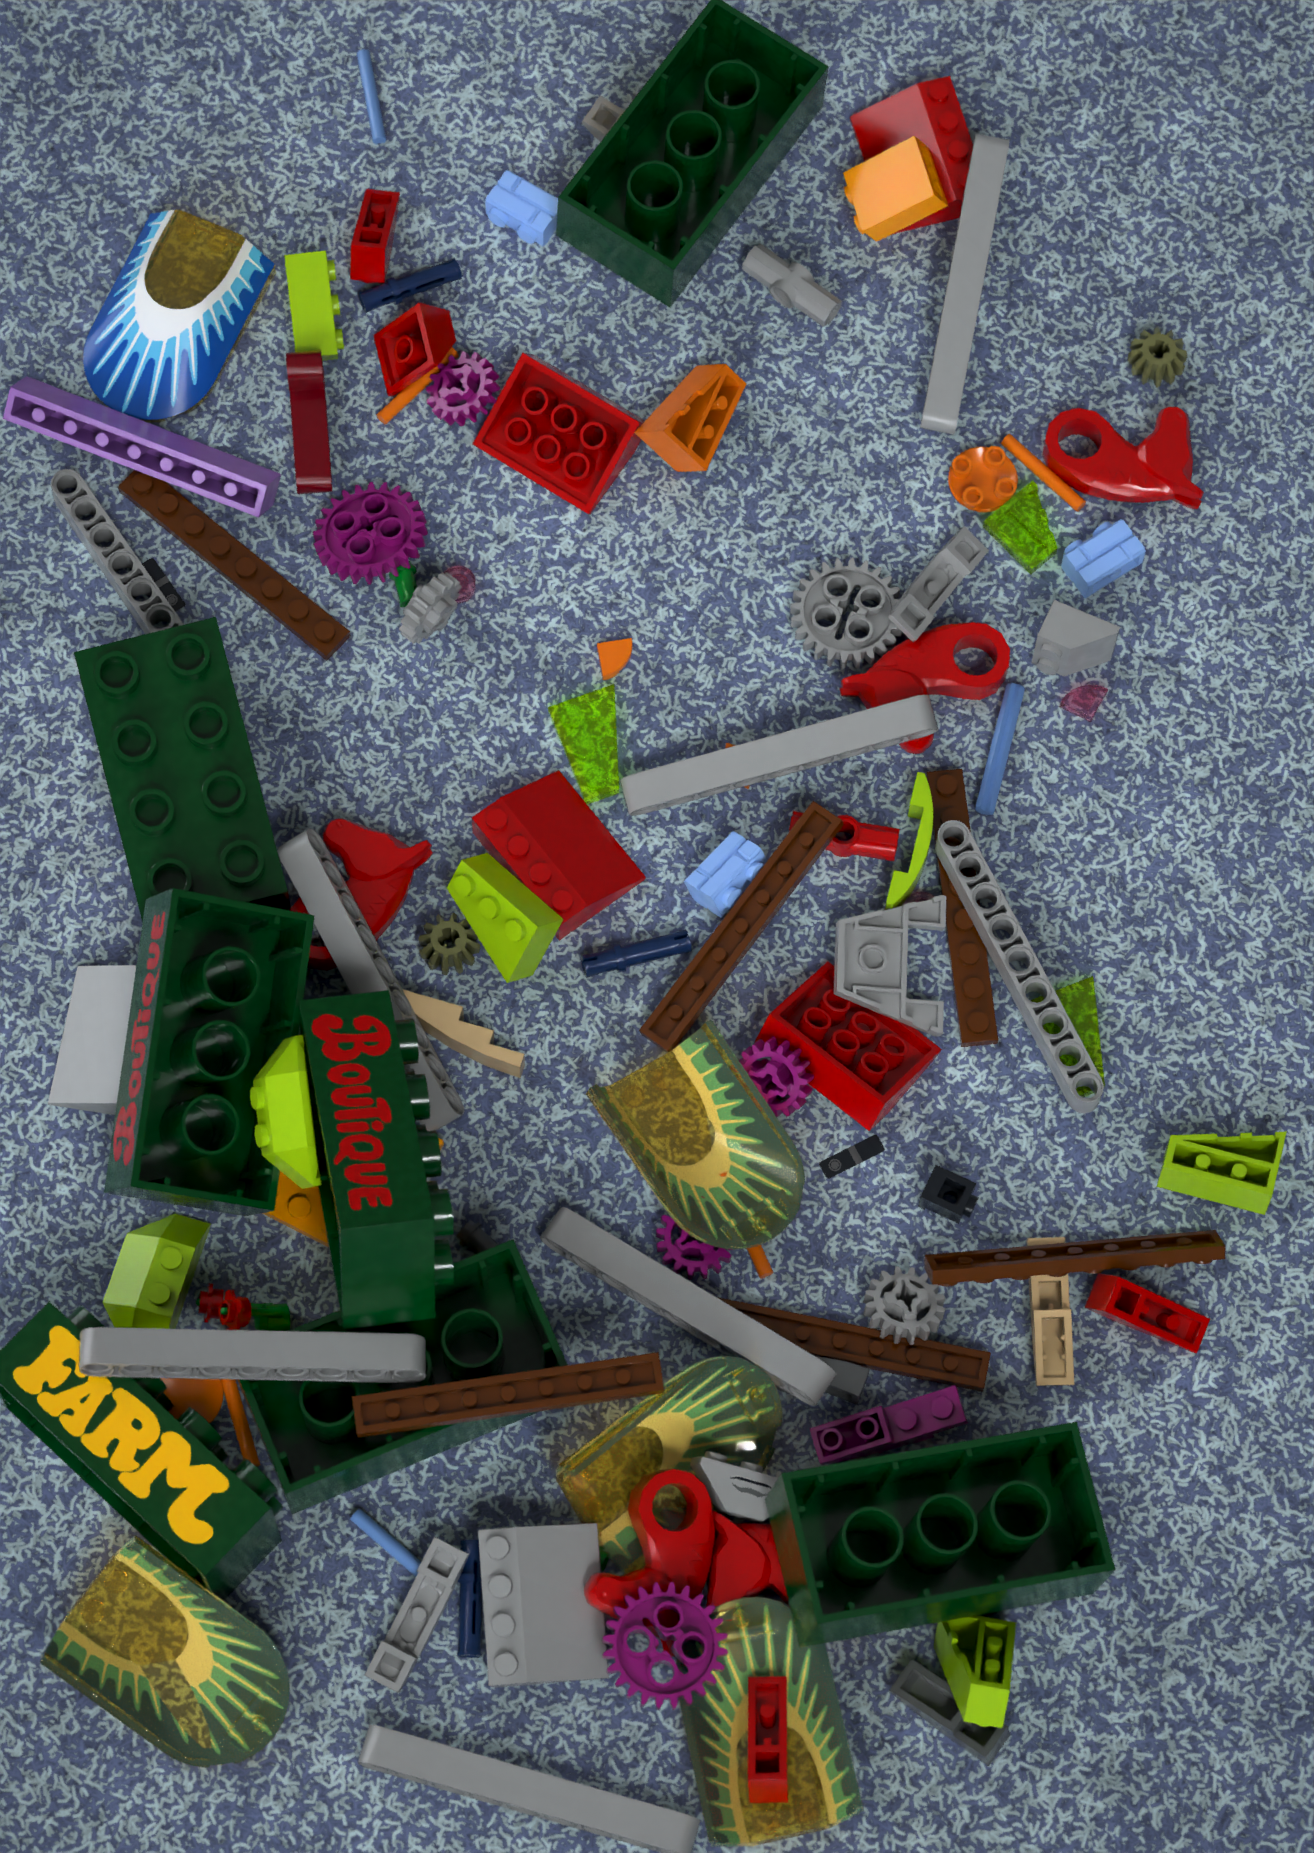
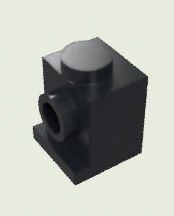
M935 1165L920 1196L918 1207L924 1210L926 1208L959 1224L963 1215L970 1218L979 1197L973 1195L976 1183ZM945 1195H953L957 1202L952 1204L943 1200V1197Z

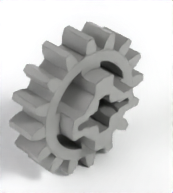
M441 572L437 578L434 576L427 585H419L413 592L408 605L403 609L405 616L400 621L402 623L399 628L401 635L413 644H420L423 638L428 639L434 631H441L448 624V619L452 612L457 608L458 603L455 600L460 596L458 593L462 588L460 582L446 572L444 574Z
M897 1266L894 1269V1274L891 1276L883 1270L879 1280L872 1278L869 1290H866L863 1314L866 1317H871L869 1323L871 1329L881 1328L880 1337L882 1339L891 1334L894 1336V1344H898L901 1337H904L910 1345H913L915 1336H919L922 1340L926 1341L930 1331L935 1333L938 1331L940 1321L943 1320L945 1308L943 1307L945 1295L937 1294L938 1284L932 1285L927 1283V1273L917 1277L915 1276V1268L910 1267L907 1274H902L900 1267Z

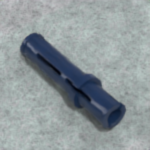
M452 258L441 264L422 269L397 279L391 277L386 279V283L359 291V301L365 313L391 303L397 305L402 303V299L462 279L461 269L457 260Z
M685 929L622 946L619 943L613 944L610 949L586 955L583 954L580 955L583 971H585L584 975L588 978L614 970L620 973L626 971V967L677 954L692 952V946L688 931Z
M479 1540L460 1541L461 1550L468 1553L469 1556L457 1582L460 1585L457 1657L480 1658L482 1657L483 1596Z

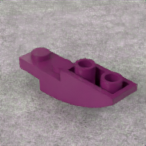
M954 1385L885 1408L880 1405L809 1429L820 1465L857 1459L934 1438L936 1433L968 1424L958 1388Z

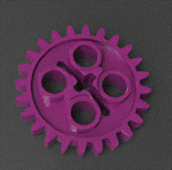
M370 482L367 490L364 491L357 484L355 485V493L352 495L343 490L342 495L344 499L339 501L331 498L330 501L333 508H322L321 512L324 519L315 520L318 530L313 531L314 547L322 566H327L331 575L338 573L341 581H344L350 575L355 585L360 581L361 577H365L367 584L371 585L374 576H378L382 583L385 582L386 573L391 572L396 577L399 576L397 567L401 565L409 569L411 566L408 558L419 559L420 555L417 548L426 546L423 536L428 535L425 525L427 521L419 501H413L410 492L402 494L401 488L398 485L390 492L387 482H384L379 490L375 489L373 482Z
M655 1582L652 1594L650 1595L641 1586L638 1588L639 1599L637 1601L629 1595L624 1597L628 1607L626 1610L618 1606L614 1607L613 1612L619 1618V1621L607 1620L606 1626L614 1632V1635L603 1636L602 1642L612 1645V1649L603 1652L602 1657L614 1659L615 1662L607 1668V1673L619 1672L621 1676L617 1679L615 1687L618 1688L627 1683L630 1686L626 1696L628 1699L637 1692L642 1694L640 1706L644 1707L649 1698L655 1699L656 1710H660L663 1700H669L672 1710H676L678 1698L681 1697L690 1706L692 1705L691 1693L693 1691L701 1697L706 1695L705 1688L702 1685L704 1682L712 1686L716 1685L717 1680L711 1674V1671L723 1672L725 1668L723 1664L716 1660L717 1657H724L728 1654V1650L718 1647V1643L728 1638L726 1633H716V1629L723 1623V1619L711 1620L710 1615L714 1611L715 1606L713 1604L703 1609L700 1606L704 1596L702 1593L693 1600L688 1598L689 1586H686L681 1594L675 1593L674 1582H670L667 1592H661L658 1582ZM664 1609L673 1610L678 1616L679 1623L673 1628H665L659 1624L657 1614ZM644 1618H647L652 1623L655 1631L663 1641L671 1639L674 1642L671 1651L687 1667L688 1673L683 1674L678 1669L675 1661L667 1651L657 1652L656 1649L659 1641L643 1625L642 1620ZM635 1633L644 1635L648 1640L649 1647L643 1652L637 1653L632 1651L627 1645V1638ZM692 1639L698 1641L703 1648V1654L696 1659L686 1657L682 1652V1644L685 1641ZM657 1664H665L671 1668L673 1678L667 1683H659L653 1679L651 1669Z

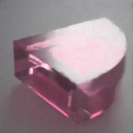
M1098 685L1077 687L1065 695L1059 707L1092 722L1107 695L1108 688Z

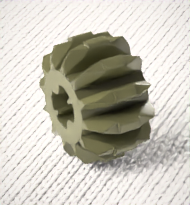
M1157 326L1152 335L1144 329L1140 333V338H1134L1131 342V352L1128 353L1127 361L1128 364L1132 365V376L1143 374L1141 379L1143 385L1149 379L1154 380L1156 388L1161 385L1162 379L1171 385L1176 376L1183 374L1184 362H1186L1188 355L1187 351L1183 350V338L1172 340L1174 335L1172 330L1164 335L1161 334V330Z
M454 912L451 913L449 921H444V918L438 914L436 916L437 925L426 922L424 925L426 934L420 935L418 938L419 945L423 946L420 950V956L422 959H429L428 967L431 970L436 969L441 964L443 975H448L449 967L453 966L455 971L461 974L463 972L462 962L473 966L475 963V958L472 954L480 952V944L476 942L478 937L473 929H469L470 924L466 918L457 923V914ZM451 939L452 944L455 943V946L447 948V944H444V941Z

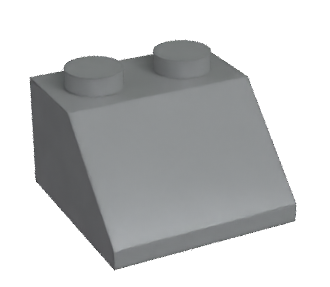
M1054 600L1037 635L1031 663L1037 665V668L1045 674H1059L1065 677L1108 662L1113 656L1120 627Z

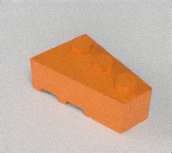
M726 364L697 365L634 433L675 471H706L745 389L746 383Z

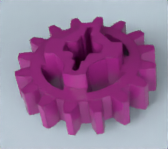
M462 351L458 360L453 355H450L449 364L445 366L440 363L438 365L440 373L438 375L431 374L429 377L434 382V385L426 387V391L431 395L426 400L427 404L433 408L431 411L440 420L443 419L450 426L454 422L459 426H464L467 418L473 423L477 422L476 414L481 412L486 415L488 413L485 407L487 403L493 404L497 401L492 396V393L500 390V386L495 382L499 378V374L493 369L494 366L476 352L470 357L465 351Z
M771 1037L766 1042L762 1039L756 1041L752 1047L749 1046L741 1053L743 1058L735 1064V1067L741 1071L739 1073L763 1109L765 1111L770 1110L772 1118H777L782 1113L787 1117L796 1109H800L807 1102L805 1098L813 1091L806 1084L814 1079L813 1074L805 1072V1068L811 1064L810 1061H800L798 1058L802 1050L798 1048L793 1052L790 1051V1042L788 1040H785L778 1046L775 1037ZM762 1057H771L770 1060H767V1059H765V1058L762 1059L761 1061L758 1060L759 1058H762ZM777 1095L783 1097V1099H778Z
M667 1215L661 1216V1224L666 1228L656 1229V1237L663 1240L656 1244L657 1252H666L662 1258V1263L668 1265L673 1262V1271L679 1274L684 1269L687 1271L688 1280H692L694 1273L700 1272L704 1280L707 1279L708 1269L712 1268L717 1274L721 1272L720 1261L730 1263L732 1255L727 1250L734 1249L718 1248L715 1251L714 1246L704 1242L701 1244L696 1240L689 1242L690 1235L681 1229L671 1217ZM677 1226L681 1237L675 1240V1244L672 1245L671 1234ZM687 1257L699 1258L700 1261H691V1260H687V1259H685V1258H687Z

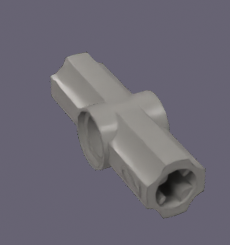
M762 244L754 246L742 263V270L769 288L772 297L777 302L789 309L796 307L823 327L830 324L842 307V301L814 281L812 274L804 266L796 262L787 263Z

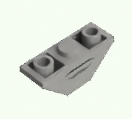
M707 1451L704 1457H692L690 1465L697 1478L706 1486L716 1512L752 1522L763 1521L769 1517L765 1498L781 1473L784 1472L777 1471L775 1477L762 1473L763 1467L760 1465L741 1461L740 1467L727 1464V1456Z

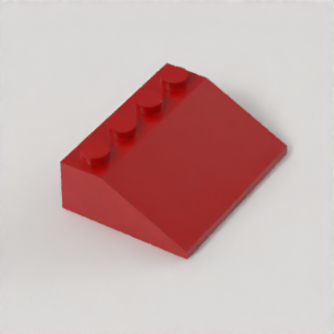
M950 76L917 83L850 116L863 161L913 136L929 148L948 206L895 233L960 218L973 143Z
M522 353L472 445L587 514H591L635 453L642 439L634 432L645 420L536 355Z
M559 770L500 797L472 817L473 834L488 853L563 918L555 934L559 941L646 879L645 875Z
M829 961L768 1015L755 1040L756 1042L762 1039L766 1042L771 1037H775L778 1046L785 1040H788L790 1042V1051L793 1052L800 1048L802 1050L798 1057L800 1061L809 1060L811 1063L805 1068V1072L814 1075V1079L808 1084L868 1131L875 1127L892 1110L942 1050L915 1028L834 995V965Z

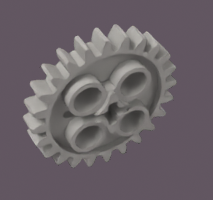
M836 558L835 568L832 569L828 564L822 562L821 574L811 569L809 571L810 581L806 579L800 580L799 588L801 591L794 590L793 600L796 603H792L790 607V613L795 615L791 617V627L798 628L795 631V639H805L803 650L808 651L815 648L814 660H818L825 655L827 656V666L829 667L837 659L840 660L841 669H845L847 661H853L855 668L859 669L861 659L865 658L870 665H873L874 653L882 657L887 651L885 646L894 648L896 646V638L894 636H901L902 631L888 618L900 595L899 587L889 588L892 584L891 575L881 579V567H877L870 572L868 571V561L865 560L859 568L855 567L854 558H850L848 566H843L840 559ZM858 587L860 590L854 600L853 612H850L842 638L837 640L835 637L841 626L842 614H845L853 589ZM836 588L844 591L845 594L837 597L831 595L828 591ZM873 600L877 602L878 606L869 608L864 606L862 602ZM828 619L832 621L833 625L822 627L818 625L817 621ZM860 630L865 632L867 636L855 638L850 633Z

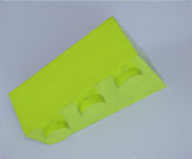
M326 251L284 255L295 352L321 350L322 361L339 359L338 350L344 349L342 328L335 329L334 315H340L338 294L331 295L330 281H336L334 260H327Z
M485 853L462 859L447 886V890L505 981L510 983L532 976L560 927L563 918L490 854Z
M1287 1131L1261 1136H1252V1133H1240L1239 1136L1218 1137L1217 1134L1170 1135L1156 1187L1265 1215L1273 1195Z
M976 1615L937 1623L934 1650L964 1722L975 1723L983 1727L1003 1728L1011 1685L1016 1622Z

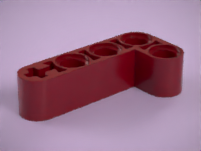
M321 350L286 353V365L290 391L297 494L333 492Z

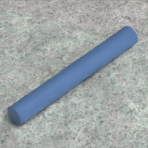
M362 49L356 55L372 140L374 144L385 143L386 135L370 51Z
M359 1508L350 1520L416 1577L421 1561Z

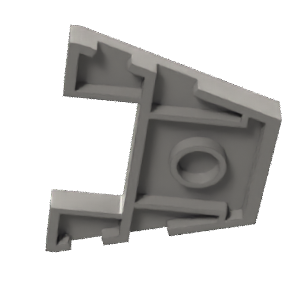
M940 895L921 902L915 901L884 911L882 909L838 920L835 930L834 995L932 1036L940 1037L943 1034L944 1002L908 999L906 997L908 928L943 931L946 927V896Z

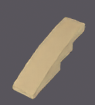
M402 989L426 1033L449 1048L487 1067L521 1078L525 1067V1055L494 1045V1030L464 1022L462 1006Z
M1065 1237L1027 1238V1246L1065 1243ZM1068 1273L1062 1277H1052L1049 1275L1031 1276L1029 1278V1297L1036 1386L1074 1385L1072 1314L1069 1305Z

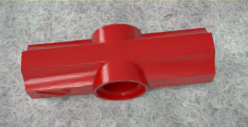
M793 811L789 832L803 813ZM849 815L837 816L844 824L839 832L850 833L853 837L848 841H841L834 837L825 850L831 851L839 857L858 855L895 861L900 829L861 823Z

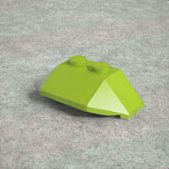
M297 1035L284 1039L253 1079L250 1101L253 1109L257 1111L258 1124L255 1126L254 1133L256 1144L258 1147H261L262 1156L300 1188L304 1189L321 1186V1178L317 1159L303 1035Z
M175 1213L126 1234L102 1302L115 1328H176L211 1227L210 1223Z

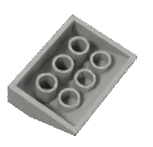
M136 965L77 966L48 1105L115 1115Z
M598 1524L525 1526L478 1530L489 1686L499 1688L609 1678L607 1673L608 1659L602 1657L603 1652L607 1651V1644L602 1642L603 1636L606 1635L605 1615L589 1605L584 1595V1587L590 1576L594 1573H601Z

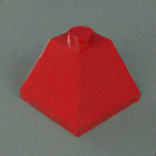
M419 302L373 335L387 395L395 396L438 366L457 341L449 310Z

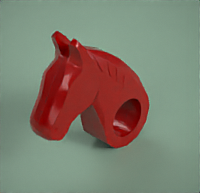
M1165 407L1160 410L1156 419L1155 429L1138 446H1134L1125 440L1096 411L1082 408L1063 411L1049 423L1042 454L1045 464L1073 489L1087 495L1112 501L1147 503L1173 500L1191 509L1199 508L1202 502L1199 499L1202 498L1204 492L1191 482L1193 455L1190 421L1188 414L1181 408ZM1070 435H1083L1090 438L1096 444L1098 451L1093 456L1084 459L1073 458L1061 449L1059 442Z
M969 622L942 625L923 632L914 642L910 639L903 641L885 653L866 673L842 679L840 693L843 697H860L866 709L924 694L981 700L995 694L1005 681L1009 669L1010 648L1002 633L988 624ZM978 648L991 657L994 667L986 674L978 676L969 675L959 669L953 657L962 649ZM934 733L900 743L899 745L908 753H923L932 745Z
M337 818L331 820L326 825L322 834L323 841L327 849L343 862L349 880L345 883L377 941L395 919L406 900L414 877V871L433 855V852L430 850L432 845L428 840L409 847L388 833L365 827L348 819ZM301 898L289 909V911L309 914ZM310 946L308 968L328 971L337 967L326 946Z
M661 1469L644 1475L631 1490L628 1513L643 1550L646 1565L643 1568L620 1576L612 1573H594L590 1576L584 1587L587 1603L618 1621L619 1618L613 1612L614 1607L618 1606L626 1610L628 1608L624 1600L626 1595L631 1596L637 1601L639 1599L638 1588L642 1586L647 1594L650 1595L652 1594L655 1582H658L661 1592H667L670 1582H674L675 1593L681 1594L683 1589L689 1586L688 1598L693 1600L702 1593L711 1565L715 1526L711 1499L706 1486L692 1473L677 1469ZM668 1484L678 1488L686 1501L684 1520L677 1528L671 1531L662 1528L655 1520L652 1512L656 1493ZM664 1609L657 1614L659 1624L665 1628H673L679 1623L678 1616L673 1610ZM644 1618L642 1620L643 1625L655 1637L660 1638L652 1623L647 1618ZM660 1638L663 1651H667L671 1657H676L671 1651L674 1642L671 1639L663 1641Z
M712 1510L715 1532L718 1536L711 1560L706 1607L714 1604L715 1611L722 1606L736 1601L752 1600L767 1588H772L790 1608L771 1524H736L724 1515Z

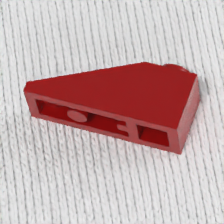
M366 189L351 242L350 280H359L364 283H385L393 245L400 192Z
M1101 1273L1097 1274L1084 1307L1112 1321L1196 1354L1210 1321L1209 1318L1119 1276Z
M787 1676L748 1677L749 1803H788Z

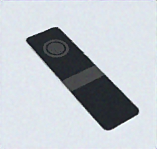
M150 558L142 563L174 611L176 612L185 607V602L155 559Z
M873 1135L821 1161L819 1166L826 1178L829 1179L883 1152L885 1148L879 1137Z

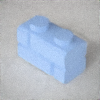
M506 170L498 180L497 185L493 187L486 197V214L489 220L496 226L503 228L506 225L515 230L517 235L526 243L533 244L536 242L544 247L554 234V231L557 230L558 198Z
M1123 519L1113 524L1108 521L1097 527L1093 532V537L1085 542H1082L1081 539L1072 542L1064 550L1065 554L1063 555L1061 567L1082 596L1087 598L1142 564L1146 551L1145 547L1133 535Z
M732 831L698 868L688 876L684 883L694 901L722 918L734 906L765 865L767 859L758 845Z

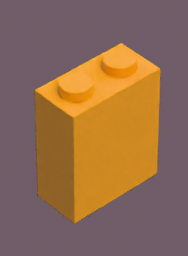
M915 136L843 172L847 184L844 186V192L849 202L854 205L856 215L853 217L855 225L861 234H867L875 241H880L948 206L929 148Z

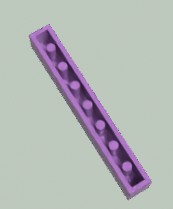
M28 376L12 385L9 390L3 419L258 518L274 504L281 478L280 473Z

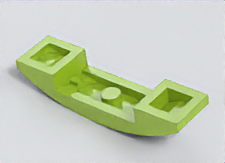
M917 772L908 811V817L921 820L908 873L893 871L885 910L900 907L907 901L922 875L928 857L933 829V803L929 783L925 773Z

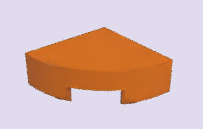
M632 638L597 643L603 680L615 677L628 663L632 656Z

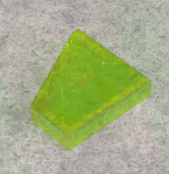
M1033 480L983 521V528L1030 575L1057 553L1058 547L1054 535L1049 529V520L1045 508H1042L1037 484Z

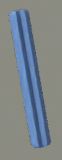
M1008 683L1005 688L975 810L979 814L990 816L995 811L1025 691L1024 686L1021 684Z

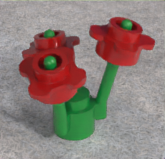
M209 1283L207 1291H200L199 1298L196 1300L198 1313L205 1314L204 1322L208 1323L210 1318L220 1319L222 1325L229 1327L226 1330H240V1327L248 1325L251 1316H254V1324L257 1331L290 1330V1312L286 1303H250L247 1297L236 1296L234 1290H227L224 1296L225 1300H223L224 1290L213 1288V1283Z

